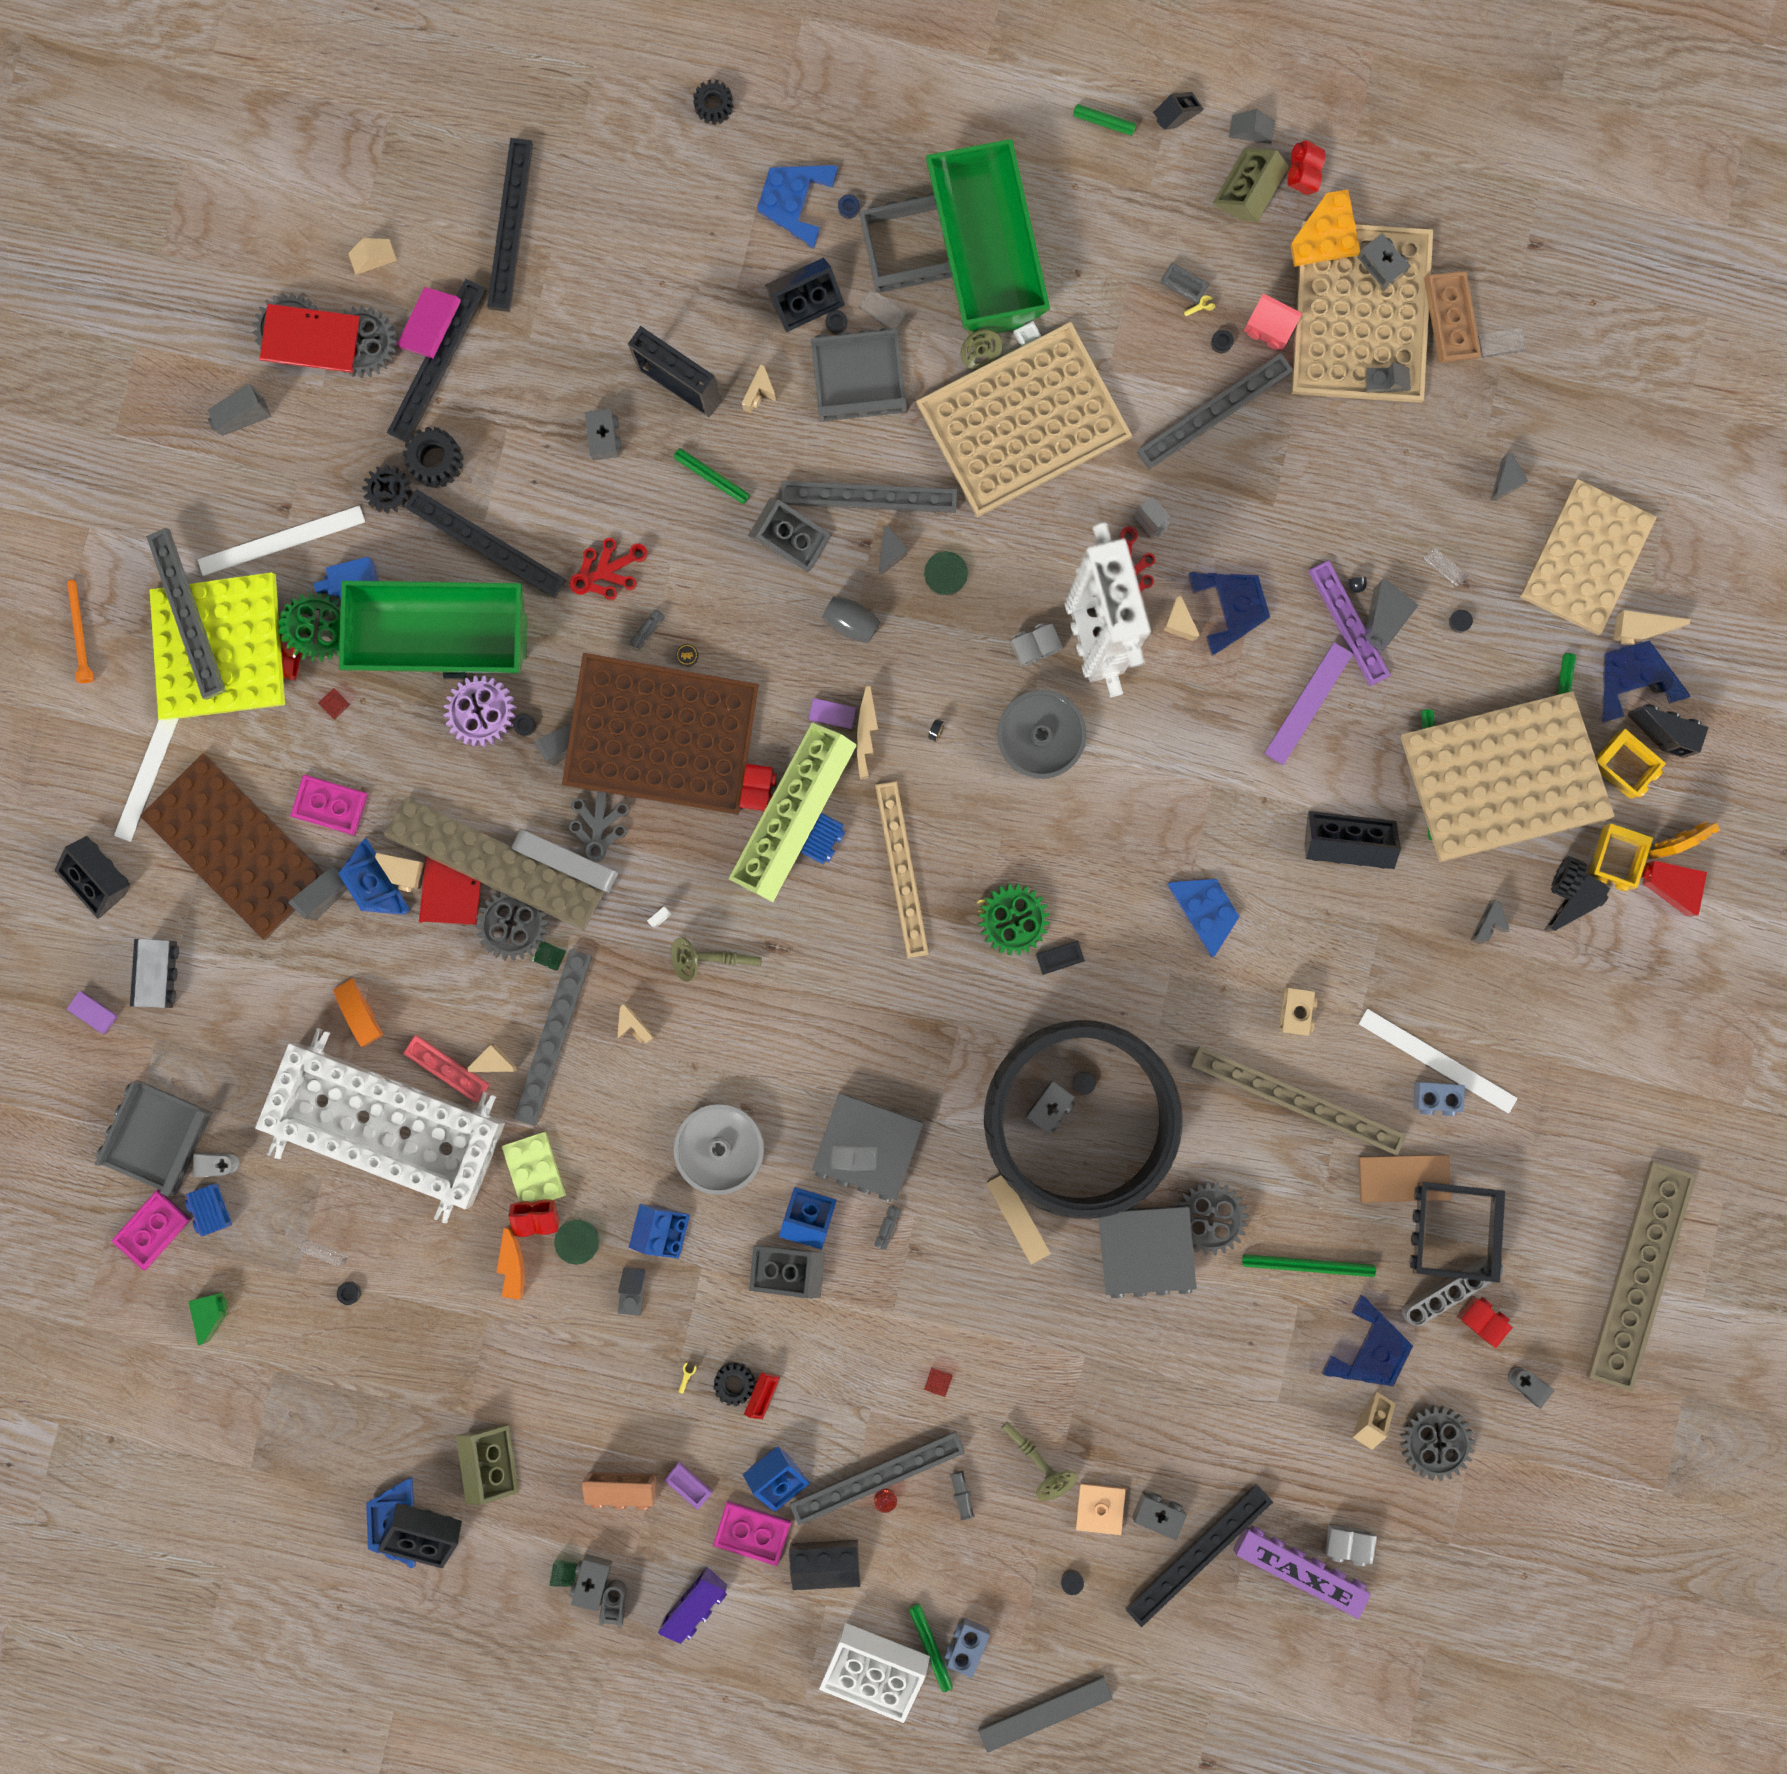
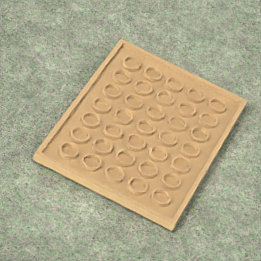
M1302 221L1301 229L1307 221ZM1355 224L1360 251L1383 233L1385 237L1392 240L1394 248L1399 254H1403L1407 258L1410 268L1404 276L1384 290L1357 256L1299 266L1296 310L1303 314L1295 327L1294 371L1292 372L1291 394L1422 403L1425 390L1429 317L1424 277L1431 275L1433 230ZM1393 362L1410 368V391L1366 393L1365 370L1367 368H1387Z
M1071 322L916 401V405L977 518L1132 438L1131 432Z
M1573 691L1400 736L1439 863L1615 817Z

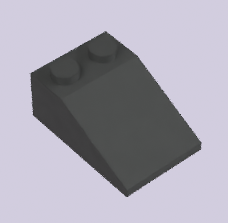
M770 498L748 537L809 572L831 534L780 500Z
M753 1245L749 1291L807 1299L821 1298L825 1252Z

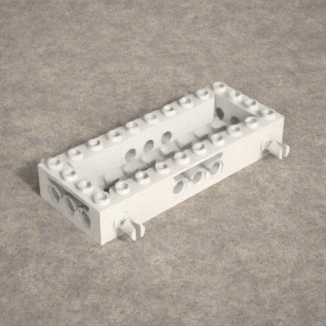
M1101 523L1093 526L1098 546L1086 550L1080 563V568L1076 569V578H1074V583H1072L1066 598L1065 608L1067 614H1071L1073 619L1070 625L1073 635H1077L1079 641L1076 644L1079 657L1083 656L1084 665H1082L1084 677H1088L1089 682L1106 679L1110 697H1116L1123 694L1118 675L1124 674L1129 665L1134 667L1144 664L1141 646L1151 632L1126 541L1122 539L1112 542L1107 523ZM1095 608L1097 617H1090L1087 614V609ZM1100 629L1102 631L1099 632V636L1097 638L1094 637L1093 630Z
M316 1028L310 1046L300 1043L288 1044L255 1129L274 1136L267 1152L268 1156L275 1153L274 1158L281 1159L287 1141L440 1199V1205L433 1219L438 1220L443 1214L442 1223H448L454 1205L463 1209L473 1206L505 1125V1122L489 1115L497 1096L491 1095L487 1102L488 1093L483 1092L477 1110H472L326 1054L323 1050L330 1032L324 1031L322 1035L323 1029ZM321 1094L328 1098V1104L325 1107H320L317 1103V1099ZM362 1110L369 1113V1120L366 1123H362L358 1117ZM403 1126L411 1130V1135L408 1139L400 1136V1129ZM444 1142L452 1145V1152L449 1155H445L441 1151V1146Z

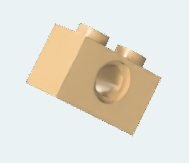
M1284 988L1278 1032L1309 1036L1310 1032H1313L1314 1019H1312V1011L1316 1010L1317 997H1314L1315 992ZM1297 1006L1302 1007L1304 1011L1300 1019L1294 1015V1010Z

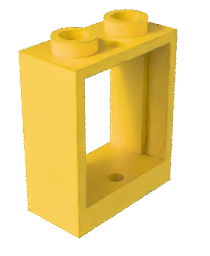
M1626 729L1618 731L1595 757L1601 775L1629 799L1642 797L1649 789L1647 785L1652 780L1655 781L1663 773L1661 769L1666 764ZM1623 744L1650 766L1633 787L1629 786L1606 766Z
M1611 823L1603 825L1588 874L1604 885H1607V882L1614 884L1615 889L1628 892V890L1636 889L1653 837ZM1610 837L1637 846L1627 880L1599 871Z

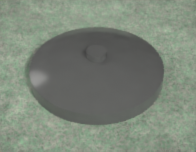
M1048 690L1027 692L1014 699L1004 710L997 730L998 746L1005 761L1018 773L1034 779L1054 778L1068 771L1080 758L1086 743L1085 722L1079 709L1067 697Z

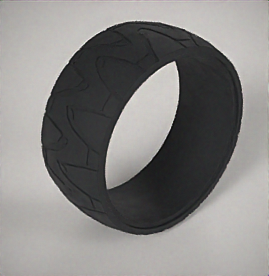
M1091 1020L1060 1022L1044 1027L1027 1036L1000 1063L986 1095L984 1106L985 1138L991 1158L1007 1184L1027 1202L1041 1210L1061 1217L1074 1219L1103 1218L1135 1206L1148 1197L1166 1177L1173 1165L1181 1142L1183 1125L1182 1106L1178 1089L1168 1068L1161 1058L1140 1038L1120 1027L1104 1022ZM1076 1038L1098 1039L1110 1043L1130 1055L1141 1066L1152 1083L1159 1108L1158 1135L1151 1155L1144 1166L1131 1180L1121 1187L1103 1195L1087 1198L1060 1196L1040 1188L1026 1178L1017 1168L1009 1153L1003 1128V1112L1006 1097L1013 1080L1022 1067L1041 1050L1058 1042Z

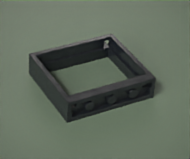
M640 326L628 343L637 369L710 418L722 401L715 375ZM646 363L651 366L649 371L643 369Z
M1419 1182L1418 1186H1415L1414 1200H1417V1209L1413 1210L1412 1221L1416 1223L1415 1232L1411 1234V1245L1414 1246V1255H1410L1409 1266L1413 1268V1273L1500 1283L1505 1191ZM1427 1190L1491 1197L1486 1274L1422 1267Z

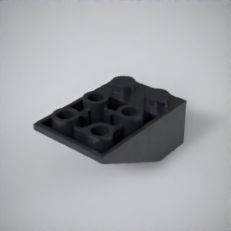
M1646 704L1628 712V716L1663 752L1681 758L1701 753L1709 728L1701 725V721L1696 719L1686 720L1680 718V714L1671 711L1665 713L1660 711L1659 707L1651 704Z

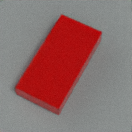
M761 1372L744 1412L745 1416L755 1419L764 1418L780 1377L775 1374Z

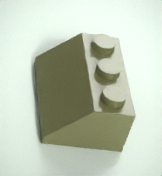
M1244 148L1213 204L1240 220L1258 222L1287 172L1289 165L1277 150Z
M509 1425L477 1429L456 1435L466 1504L483 1505L519 1493Z

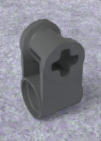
M1514 1367L1508 1373L1509 1383L1540 1409L1554 1392L1549 1385L1521 1367Z
M620 1580L611 1581L605 1589L599 1616V1625L601 1626L603 1624H611L622 1628L627 1590L625 1583ZM610 1590H617L620 1596L613 1597L610 1594Z

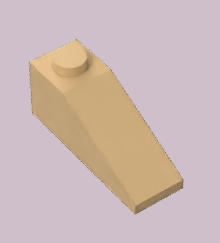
M1624 610L1616 615L1613 640L1621 641L1622 645L1632 646L1635 643L1683 628L1690 624V620Z

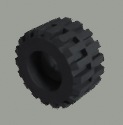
M425 427L424 432L421 429L417 430L416 436L412 434L409 437L411 442L405 443L407 451H403V456L406 458L404 463L408 467L409 472L416 480L422 482L427 487L431 485L433 488H438V484L445 487L447 486L446 482L453 483L455 481L453 477H459L461 473L458 469H463L464 465L461 460H464L460 446L445 430L441 431L440 428L434 427V430H432L430 427ZM433 448L444 449V458L439 465L435 467L423 466V458L429 450Z

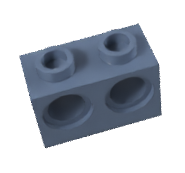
M1414 1082L1413 1109H1419L1420 1114L1434 1115L1435 1110L1443 1111L1442 1115L1456 1116V1112H1464L1465 1085ZM1429 1092L1432 1096V1101L1426 1105L1423 1097ZM1449 1094L1454 1096V1103L1451 1106H1448L1446 1103V1097Z
M966 1618L963 1619L962 1624L958 1623L953 1637H956L953 1646L949 1644L944 1656L947 1659V1667L973 1678L990 1636L989 1628ZM968 1632H974L977 1635L973 1640H967L964 1636ZM960 1653L968 1656L963 1662L956 1659V1656Z

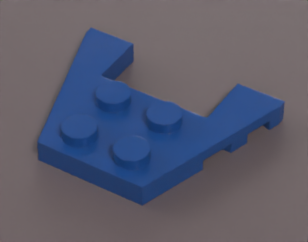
M838 166L769 168L757 207L758 212L778 226H782L791 232V235L797 239L803 240L809 247L815 248L820 231L819 227L800 222L799 219L810 183L814 182L833 188Z

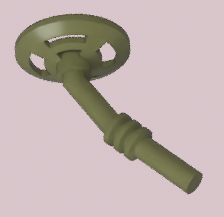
M952 284L953 291H954V294H955V297H956V293H955V289H954V284ZM990 329L967 330L969 336L961 347V359L968 368L978 370L999 358L1002 351V341L995 331ZM980 334H985L984 337H978ZM992 338L995 340L994 351L992 350ZM966 347L969 355L968 358L966 357ZM985 355L988 357L984 361L975 362V358H980Z
M684 937L677 938L671 948V960L678 977L685 982L692 981L696 977L698 961L722 962V964L727 962L728 965L738 963L761 966L762 957L737 955L736 952L733 954L730 951L728 953L727 951L723 953L695 952L693 945ZM679 949L682 950V953L680 954V960H679Z
M1008 1421L1002 1425L1001 1428L1019 1445L1018 1448L1023 1453H1026L1027 1457L1030 1456L1046 1475L1045 1480L1036 1490V1496L1039 1500L1048 1501L1058 1498L1075 1485L1077 1475L1074 1471H1053L1037 1452L1036 1446L1029 1442L1028 1438L1025 1439Z

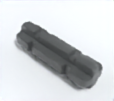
M655 609L650 614L651 618H647L637 631V636L634 635L630 640V643L636 648L640 649L645 644L644 640H648L658 627L657 624L661 623L665 618L659 610Z
M894 1206L888 1207L886 1212L888 1216L884 1217L878 1233L880 1237H877L875 1241L877 1248L887 1249L889 1244L888 1238L891 1239L897 1223L895 1220L899 1218L901 1213L899 1208Z

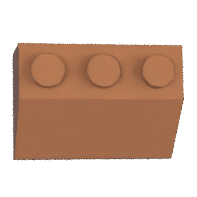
M589 1472L582 1482L585 1505H591V1508L595 1509L604 1508L605 1505H612L614 1509H626L627 1506H636L638 1510H648L656 1502L657 1474Z

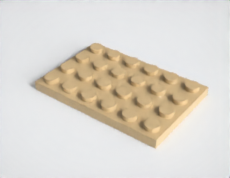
M1579 479L1575 480L1519 597L1596 635L1602 634L1657 517Z

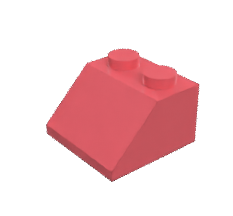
M1263 293L1244 332L1250 338L1260 339L1266 342L1268 347L1282 351L1303 313Z

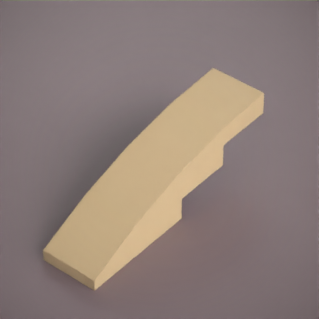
M870 686L865 688L857 729V758L860 780L869 779L865 757L873 756L870 734L878 733Z
M1001 1175L987 1182V1186L1030 1264L1032 1265L1050 1255L1051 1253L1019 1195L1007 1184Z

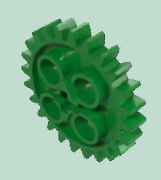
M310 592L308 598L305 599L300 594L299 602L292 598L291 605L286 604L285 611H281V619H279L278 625L282 626L279 628V634H284L282 642L289 641L287 649L294 647V655H297L299 652L303 653V660L307 655L311 657V662H314L315 657H319L320 661L323 662L324 656L332 660L333 653L339 656L341 606L337 607V599L332 603L329 602V595L325 599H321V594L318 593L317 597L313 598ZM318 610L317 644H313L315 611ZM305 613L308 614L310 617L305 618L302 617L301 614ZM323 617H330L333 621H326ZM304 633L308 635V638H302L299 634ZM321 637H329L331 641H324Z
M1009 883L1006 885V890L1002 886H998L999 893L991 890L992 898L984 897L988 904L986 906L980 905V908L984 910V913L977 914L978 917L983 918L982 922L977 923L978 926L984 927L980 934H987L988 936L984 941L986 943L993 941L991 948L995 949L999 946V953H1003L1005 949L1007 955L1010 956L1013 950H1015L1016 955H1021V949L1029 953L1028 946L1037 948L1035 941L1042 942L1043 939L1040 937V934H1047V931L1043 929L1044 925H1050L1049 922L1044 921V918L1050 915L1043 912L1047 904H1040L1043 899L1042 896L1035 898L1036 890L1028 893L1029 886H1024L1022 890L1020 884L1017 883L1014 889ZM1018 899H1022L1024 902V907L1020 911H1017L1015 908V902ZM1001 907L1004 911V916L997 920L994 914L996 909ZM1029 910L1031 911V914L1016 919V924L1006 923L1000 928H996L997 924L1011 920L1012 915L1020 916ZM1027 919L1032 921V928L1029 931H1025L1023 928V924ZM1007 928L1012 930V937L1009 940H1005L1003 937V932Z

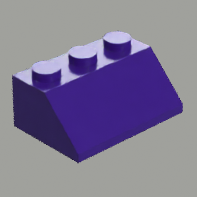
M706 1567L663 1618L658 1633L680 1644L685 1639L690 1640L697 1631L696 1625L700 1621L704 1623L711 1615L712 1611L710 1609L715 1603L719 1605L727 1595L725 1591L728 1584Z

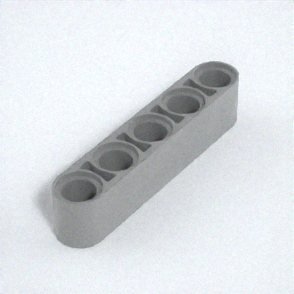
M522 829L519 830L511 849L607 893H610L619 874Z
M1487 1256L1464 1268L1461 1272L1486 1274ZM1501 1262V1276H1502L1503 1273H1504V1266H1503V1264H1502V1262ZM1450 1277L1405 1304L1402 1308V1317L1414 1326L1423 1325L1492 1282L1475 1280L1473 1284L1469 1285L1468 1279ZM1455 1285L1457 1288L1456 1294L1449 1296V1288ZM1433 1297H1437V1305L1434 1308H1430L1429 1301ZM1413 1309H1418V1317L1416 1319L1411 1320V1311Z

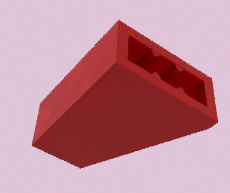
M1658 861L1647 862L1641 875L1643 878L1642 884L1685 916H1699L1707 872Z

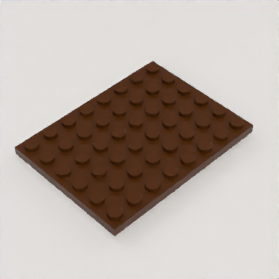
M583 653L561 786L739 815L759 684Z

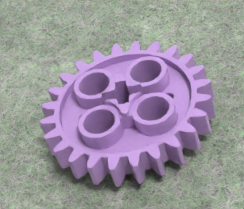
M483 675L481 681L477 676H474L473 682L465 678L466 685L458 682L459 690L451 689L454 696L446 697L451 703L450 705H444V708L449 710L448 713L444 714V717L450 719L445 724L448 727H453L450 733L453 735L457 734V740L461 741L464 739L463 743L469 745L472 741V746L476 748L480 742L481 746L486 747L487 741L495 745L494 738L502 741V732L509 734L506 727L514 726L509 720L516 718V715L511 713L512 710L516 709V706L510 704L514 701V698L507 696L510 690L507 688L503 689L504 684L499 682L496 685L497 680L491 678L488 682V678ZM490 693V699L487 702H483V695ZM473 694H475L476 702H477L478 706H480V707L483 709V710H481V715H482V717H480V716L477 714V713H479V708L477 707V704H476L475 701L473 700V697H472ZM470 701V707L463 711V703ZM497 712L498 719L495 722H490V716ZM483 719H484L485 722L487 723V726H488L487 729H485ZM477 721V728L470 731V724Z

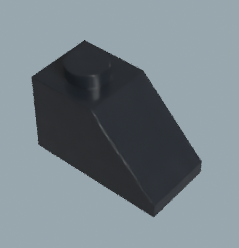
M1193 92L1170 94L1153 113L1157 117V123L1165 130L1179 127L1204 109Z

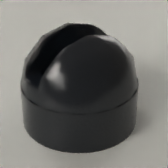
M1367 578L1349 579L1350 589L1356 593L1364 591L1367 586Z

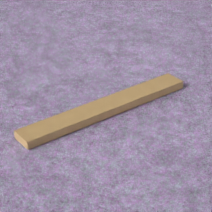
M897 781L876 784V793L907 959L929 955Z

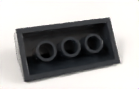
M1308 811L1304 844L1306 859L1395 869L1401 850L1396 821Z

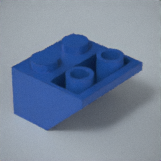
M639 1204L628 1248L645 1255L679 1258L690 1215L659 1206Z

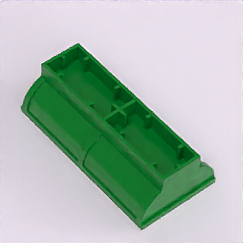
M1002 140L926 155V164L963 328L968 331L990 329L996 333L1016 330L1022 327L1025 322L1034 320L1049 311V300L1013 140Z
M342 581L339 670L519 674L522 669L523 659H527L528 616L525 614L522 584Z

